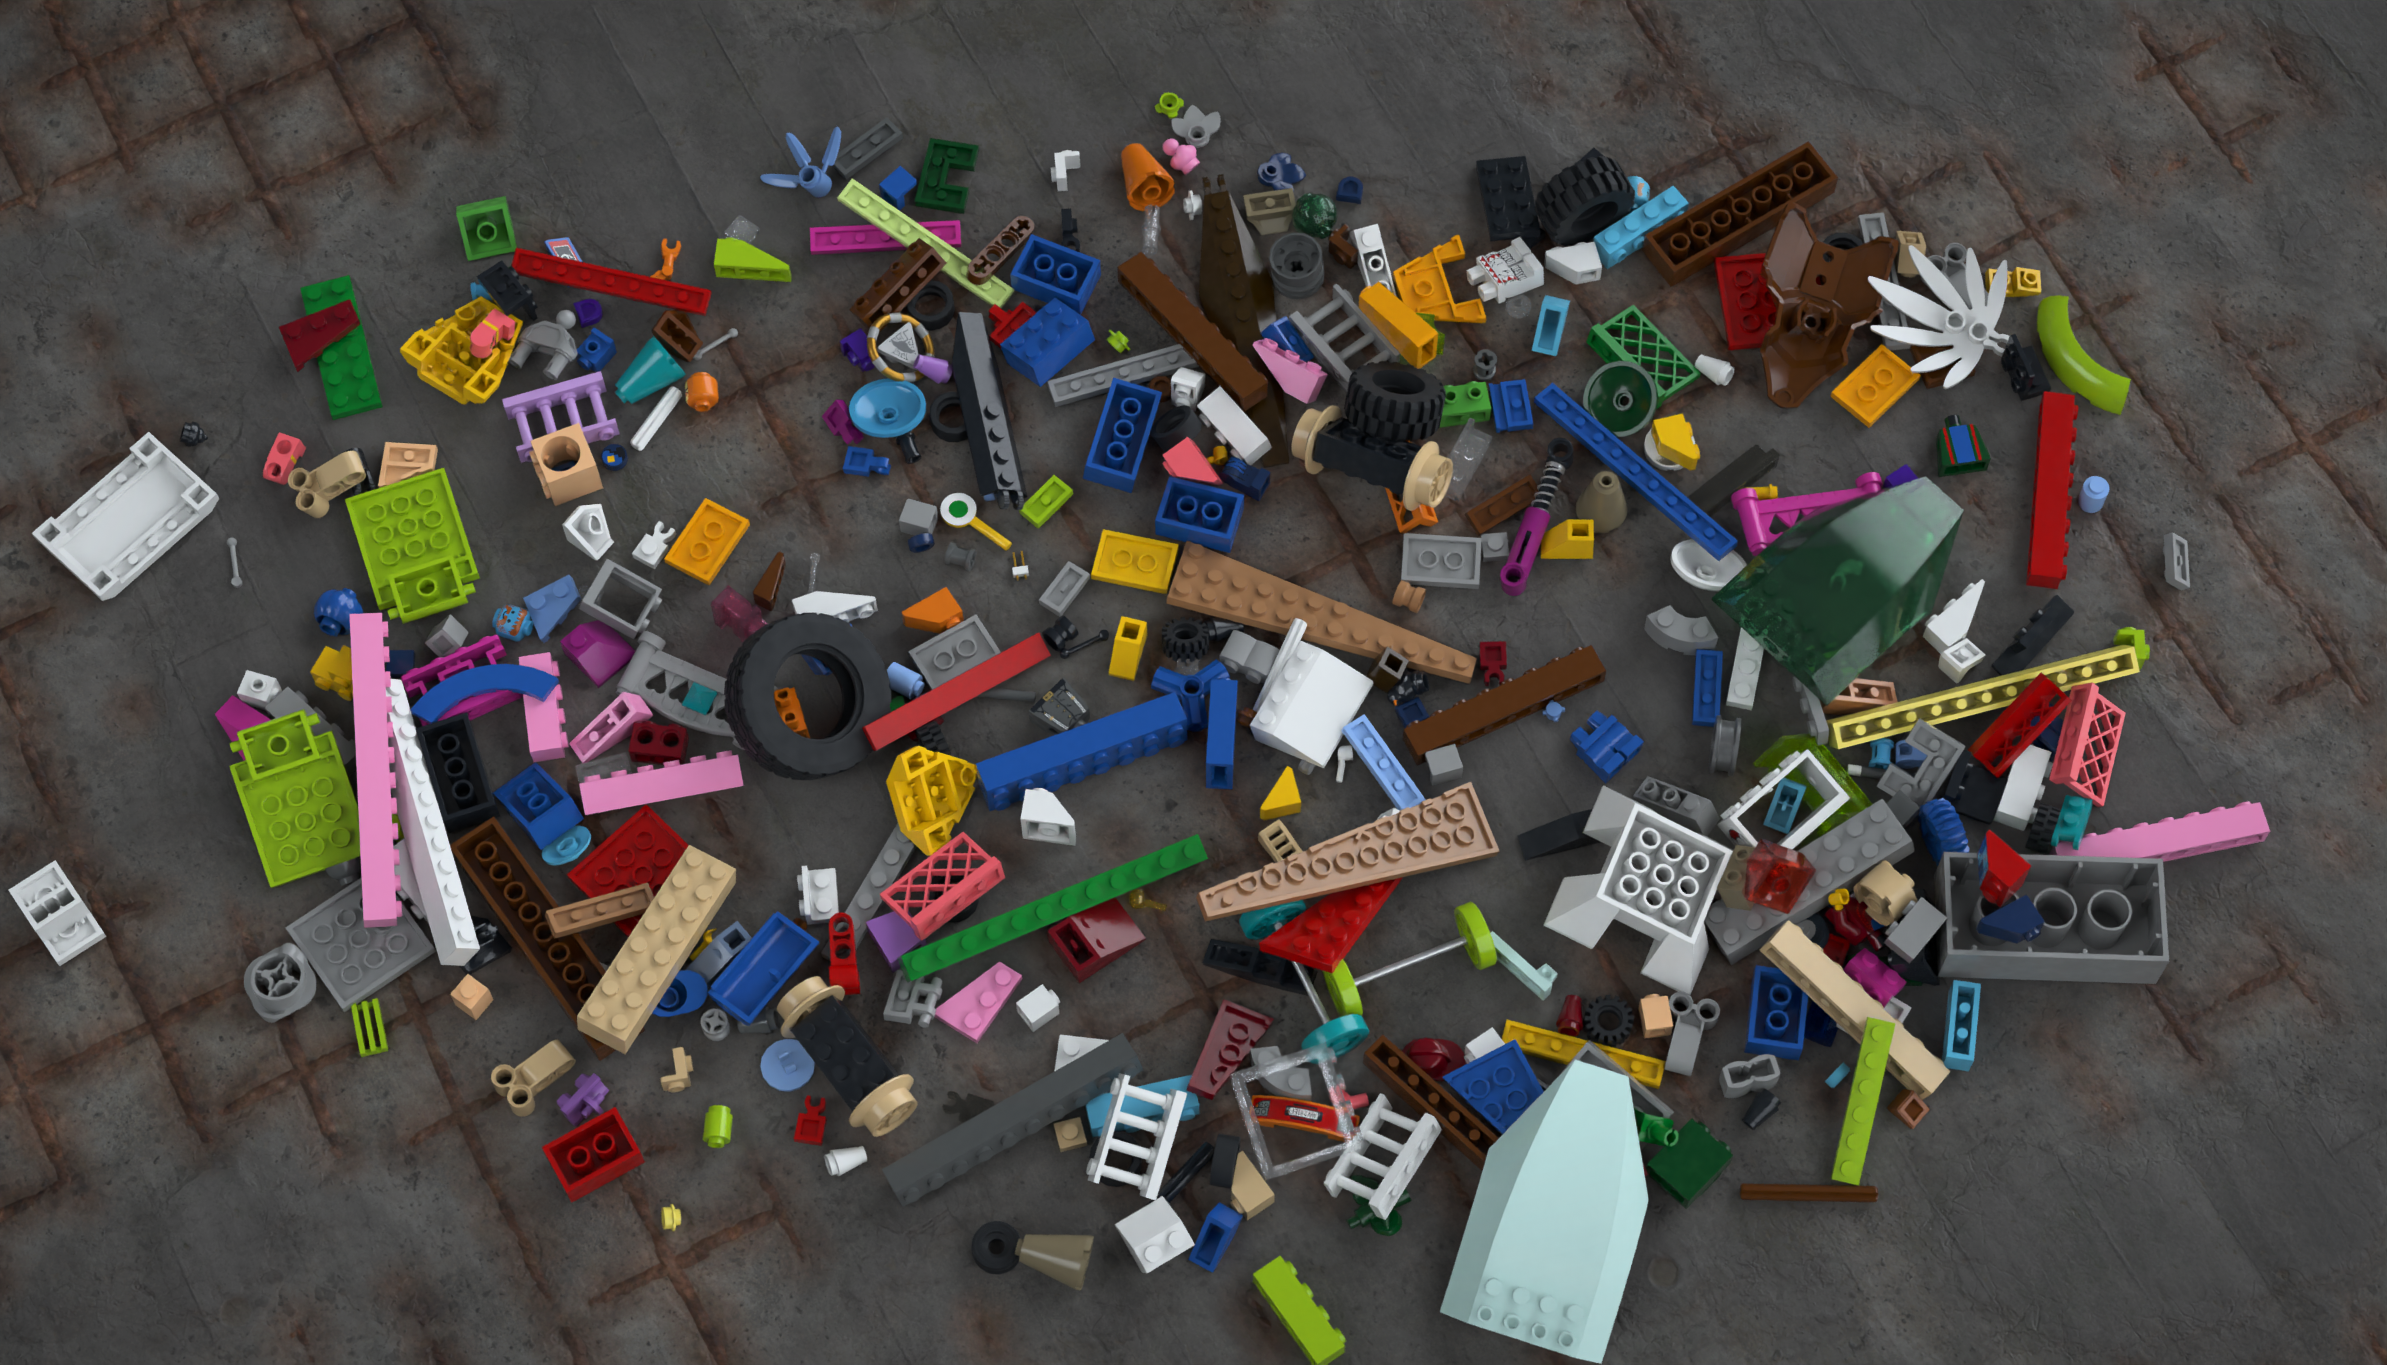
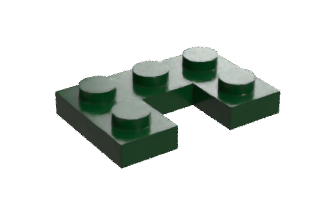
M930 138L915 198V206L964 214L969 196V188L948 185L946 182L950 168L974 172L979 154V145Z

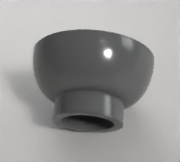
M361 856L325 868V871L332 879L338 880L340 886L360 879Z

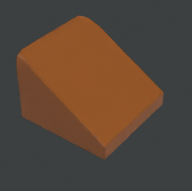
M1903 1089L1887 1107L1894 1116L1910 1129H1914L1930 1110L1914 1090Z

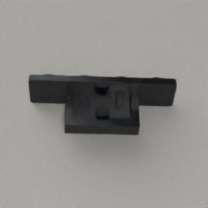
M2055 595L2042 610L2039 608L2030 616L2029 620L2031 622L2026 627L2022 626L2013 635V642L1993 662L1992 668L2000 676L2024 670L2072 617L2074 610L2058 595Z

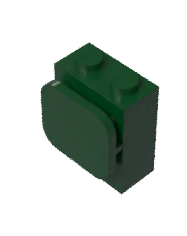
M1692 1118L1678 1132L1679 1138L1677 1143L1673 1146L1665 1145L1646 1166L1648 1175L1685 1209L1720 1177L1733 1158L1731 1149L1725 1142L1717 1141L1710 1135L1711 1132L1702 1122L1697 1123Z

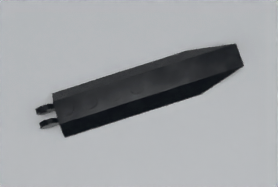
M959 312L951 364L980 496L994 492L999 508L1007 510L1010 504V495L1014 509L1021 510L1024 506V498H1027V492L994 350L982 313Z

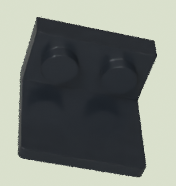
M501 260L477 276L479 283L506 316L523 307L533 321L538 319L535 312L538 307L532 299L533 293L526 284H520L518 281L520 279L519 275L512 266L507 267Z
M2016 334L2010 335L2001 358V365L2003 370L2009 373L2014 393H2018L2021 401L2043 395L2044 391L2050 392L2051 386L2032 345L2022 348Z
M1963 750L1957 759L1943 798L1955 807L1956 813L1990 825L2008 779L2002 775L1997 778L1991 771L1974 766L1973 763L1969 762L1972 752Z

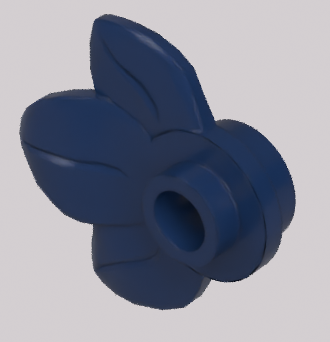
M1287 153L1272 155L1269 162L1262 163L1257 170L1260 183L1265 186H1272L1274 191L1293 188L1292 184L1298 183L1306 177V173L1300 166L1291 163V155Z

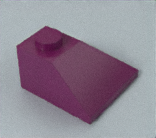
M600 620L580 624L560 641L564 654L598 688L626 666L636 652L612 627Z

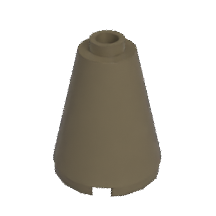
M1609 471L1598 473L1580 494L1576 502V515L1579 519L1594 520V533L1605 534L1609 533L1610 530L1619 528L1627 515V503L1619 479L1614 473Z
M1026 1234L1024 1239H1018L1015 1255L1020 1256L1019 1262L1075 1290L1081 1291L1086 1277L1084 1275L1089 1265L1094 1236Z

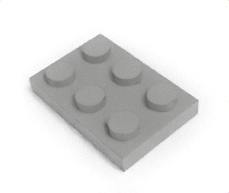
M1404 533L1401 580L1409 582L1410 585L1479 589L1482 538Z
M974 615L908 651L923 679L932 690L999 654L1000 650L978 616Z

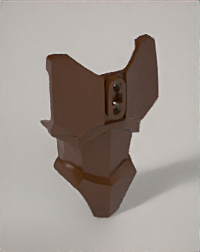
M1789 202L1785 206L1770 241L1760 275L1766 280V287L1776 306L1774 326L1765 334L1760 349L1767 386V397L1780 408H1798L1820 383L1848 364L1846 349L1855 329L1869 324L1874 317L1883 312V309L1880 308L1882 296L1868 282V277L1872 276L1888 281L1891 267L1898 251V240L1878 236L1874 240L1858 247L1842 250L1820 242L1817 239L1807 218V210L1794 202ZM1823 255H1828L1830 262H1826L1823 259ZM1819 276H1822V286L1818 285L1815 281Z

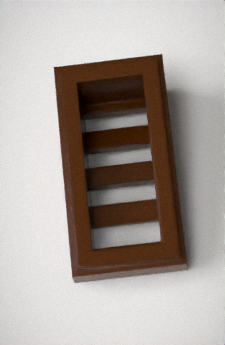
M777 552L753 590L755 604L769 611H772L775 606L786 567L784 553Z

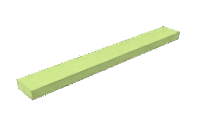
M854 179L850 180L837 197L839 202L906 248L913 242H916L918 238L932 246L947 263L940 271L989 305L993 306L996 304L1002 309L1014 293L1012 287L994 275L982 285L971 283L966 277L971 259ZM981 268L978 272H975V273H976V274H978L979 272L983 273V269H984V268Z

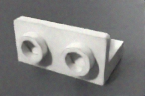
M807 865L802 866V875H797L798 889L803 891L804 900H799L800 915L806 917L807 925L829 923L831 917L839 913L835 868L808 871Z

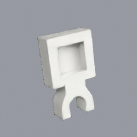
M660 521L655 526L653 536L646 533L632 553L634 559L654 570L669 550L666 543L673 540L676 536V531L673 528H670L668 533L662 534L661 531L664 529V525Z

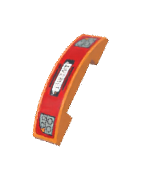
M1252 1095L1247 1123L1274 1128V1125L1328 1135V1139L1349 1143L1358 1129L1360 1116L1335 1107L1300 1099Z

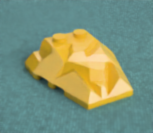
M481 296L455 310V315L446 320H443V318L435 321V326L430 329L416 331L400 348V353L410 365L417 368V375L421 380L459 403L467 404L469 401L474 404L485 403L500 386L523 321L512 314L508 315L509 318L515 321L514 336L509 341L502 337L492 347V353L488 357H475L470 351L471 333L494 308L502 312L497 305Z

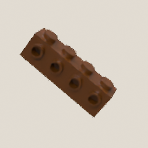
M918 238L916 242L908 246L907 251L898 260L890 265L881 278L873 282L872 287L863 296L859 297L849 310L863 326L870 329L871 325L879 317L887 313H899L947 263L932 246ZM884 325L880 329L879 333L885 328L886 325Z

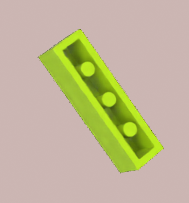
M1279 1256L1253 1273V1283L1312 1365H1327L1345 1352L1344 1343L1346 1339L1338 1328L1333 1329L1329 1324L1328 1320L1330 1317L1321 1305L1317 1307L1311 1299L1314 1295L1306 1283L1301 1284L1296 1278L1298 1273L1289 1260L1285 1262Z

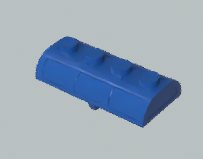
M777 911L776 914L773 913L710 986L711 989L708 991V994L723 1010L742 1024L750 1026L788 979L798 970L812 951L816 949L819 941Z

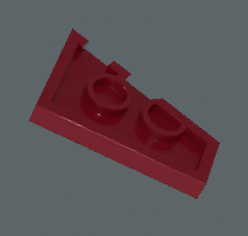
M349 299L282 325L279 329L295 368L299 372L311 358H317L332 342H338L359 326L360 321Z

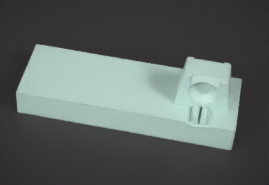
M1492 931L1490 934L1494 942L1497 960L1544 1001L1551 994L1552 983L1557 978L1558 973L1546 963L1536 970Z

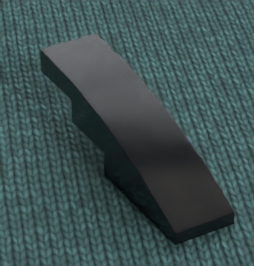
M1215 939L1210 940L1202 962L1203 965L1255 983L1309 996L1293 963H1290L1288 959L1262 953L1260 948ZM1303 965L1312 985H1314L1318 971L1316 968Z

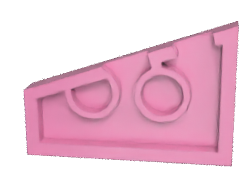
M998 962L936 1008L934 1017L975 1043H978L1021 982L1022 975L1005 964Z

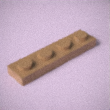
M644 883L547 910L545 917L555 939L644 914L653 901L654 896L649 884Z

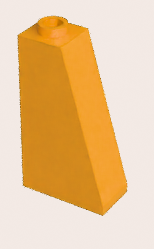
M1380 282L1373 286H1367L1361 291L1358 308L1410 365L1419 369L1436 357L1438 332Z

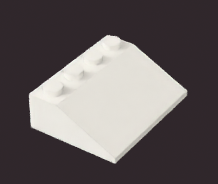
M1300 641L1250 724L1254 738L1258 742L1324 768L1344 735L1341 731L1342 728L1351 723L1374 683L1371 679L1323 649Z

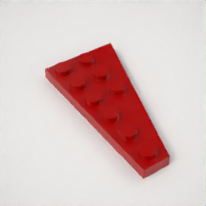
M1403 877L1330 893L1259 943L1260 951L1333 974L1340 961L1344 959Z

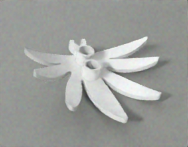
M1910 245L1908 248L1909 254L1922 279L1931 291L1953 311L1950 312L1939 304L1888 281L1869 276L1868 282L1884 299L1902 313L1943 333L1909 327L1871 325L1870 330L1885 338L1910 345L1925 347L1953 346V349L1937 353L1911 367L1910 370L1912 373L1931 372L1961 359L1953 366L1945 378L1943 388L1949 389L1960 383L1972 372L1984 349L1993 350L1995 354L2001 357L2005 349L1999 347L1997 343L2004 342L2007 344L2009 336L1998 334L1994 328L2000 317L2006 295L2007 261H2002L1993 278L1988 294L1987 306H1985L1981 271L1973 249L1968 248L1965 278L1968 297L1972 306L1970 310L1938 268L1914 246Z

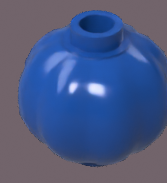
M347 588L342 590L332 589L319 597L314 606V617L319 623V628L324 633L330 636H338L344 626L340 635L350 634L349 614H363V608L356 599V593Z

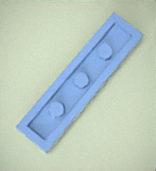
M1365 714L1342 728V733L1398 810L1407 807L1412 808L1426 800Z

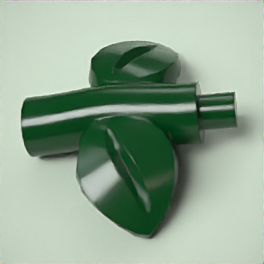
M1352 1175L1351 1180L1373 1190L1377 1189L1380 1185L1376 1180L1366 1176ZM1406 1188L1386 1220L1375 1215L1368 1204L1370 1200L1352 1192L1355 1202L1360 1207L1354 1210V1216L1346 1219L1350 1229L1359 1225L1364 1228L1371 1223L1373 1230L1377 1234L1392 1236L1401 1229L1402 1217L1395 1208L1411 1202Z

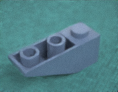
M736 921L715 937L686 970L696 972L702 976L708 990L752 937Z

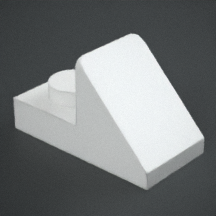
M1966 638L1942 652L1938 667L1955 683H1959L1967 671L1981 663L1986 655Z

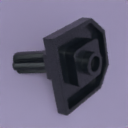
M471 916L480 949L464 966H459L466 975L478 971L510 953L512 947L498 932V927L496 925L493 926L486 918Z

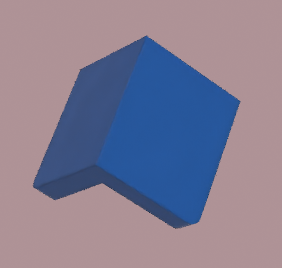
M899 166L879 184L880 196L900 211L905 206L904 195L917 184V180Z

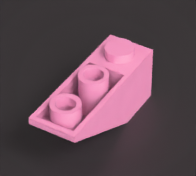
M1264 338L1253 343V347L1287 394L1306 404L1316 401L1328 375L1321 371V366L1309 361L1306 363L1299 359V354L1291 350L1284 351L1278 348V343L1271 339Z

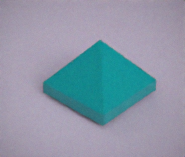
M693 682L682 706L706 716L718 693Z

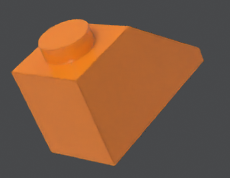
M947 587L902 611L903 623L906 627L938 634L964 621L963 611Z

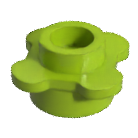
M1164 93L1160 97V103L1155 105V110L1157 113H1164L1173 119L1177 117L1179 108L1184 106V101L1174 93Z
M1112 330L1108 331L1111 335L1106 341L1120 354L1125 349L1131 350L1127 346L1129 340L1119 330L1116 333Z

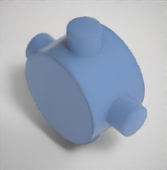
M1550 700L1542 714L1543 716L1546 715L1549 720L1558 722L1561 712H1565V707H1561L1559 703Z

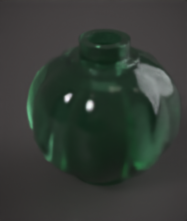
M1307 193L1301 196L1296 201V206L1292 212L1293 226L1298 233H1304L1313 238L1319 237L1320 239L1330 236L1338 218L1335 203L1330 197L1323 194Z

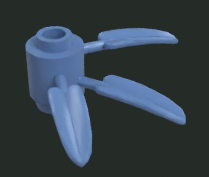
M835 127L822 159V164H824L822 170L817 166L808 165L811 159L805 148L793 134L786 133L788 146L797 164L802 168L799 176L764 174L760 176L761 180L769 185L784 188H796L797 184H801L814 197L820 198L827 195L831 190L832 181L825 173L828 165L833 166L837 158L841 142L840 128Z

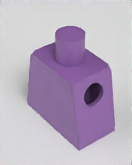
M894 911L866 922L869 935L892 973L901 968L897 957L926 946V939L921 941L915 935L914 930Z

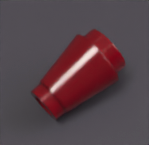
M1567 995L1565 997L1556 1022L1559 1033L1576 1037L1583 1029L1582 999L1579 996Z

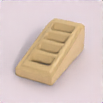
M1280 819L1258 833V841L1275 863L1284 860L1281 856L1290 850L1293 851L1292 854L1303 852ZM1279 833V836L1274 838L1272 841L1269 840ZM1283 841L1286 842L1284 846L1276 850V846H1278Z

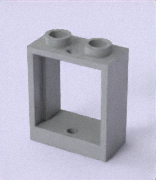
M606 559L582 600L579 609L628 637L635 639L637 633L642 634L650 623V620L646 619L650 611L655 613L663 599L659 598L662 589L613 561ZM609 577L649 598L634 626L594 604Z

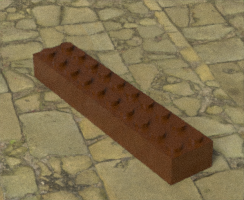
M492 817L450 845L453 857L578 1030L577 1015L606 971L578 932L554 939L545 913L547 910L558 908V904L495 817ZM644 1026L638 1035L645 1031ZM578 1030L599 1061L616 1051V1049Z

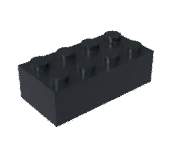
M467 712L416 728L440 812L448 832L451 833L485 822L492 817H500L473 726Z

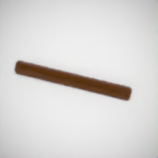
M1743 1183L1740 1186V1197L1742 1200L1877 1202L1878 1189L1876 1186Z

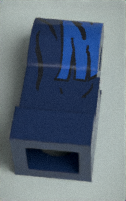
M1229 457L1219 473V477L1224 483L1257 501H1260L1270 485V471L1262 467L1259 470L1249 464H1245L1236 457Z

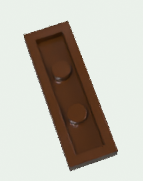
M1528 475L1464 515L1476 534L1480 536L1530 506L1531 502L1535 500L1534 494L1538 492L1537 484L1532 476Z

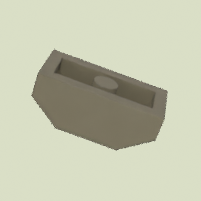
M1293 188L1243 195L1247 220L1254 224L1260 235L1288 231L1290 221L1297 213Z

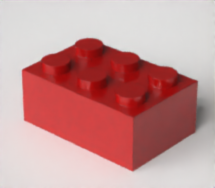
M616 1107L542 1147L571 1203L645 1163L637 1144Z

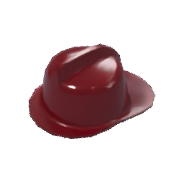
M1427 1037L1416 1039L1408 1043L1402 1050L1406 1056L1434 1081H1444L1443 1076L1464 1066L1466 1063L1464 1059L1465 1054L1460 1046L1453 1041Z

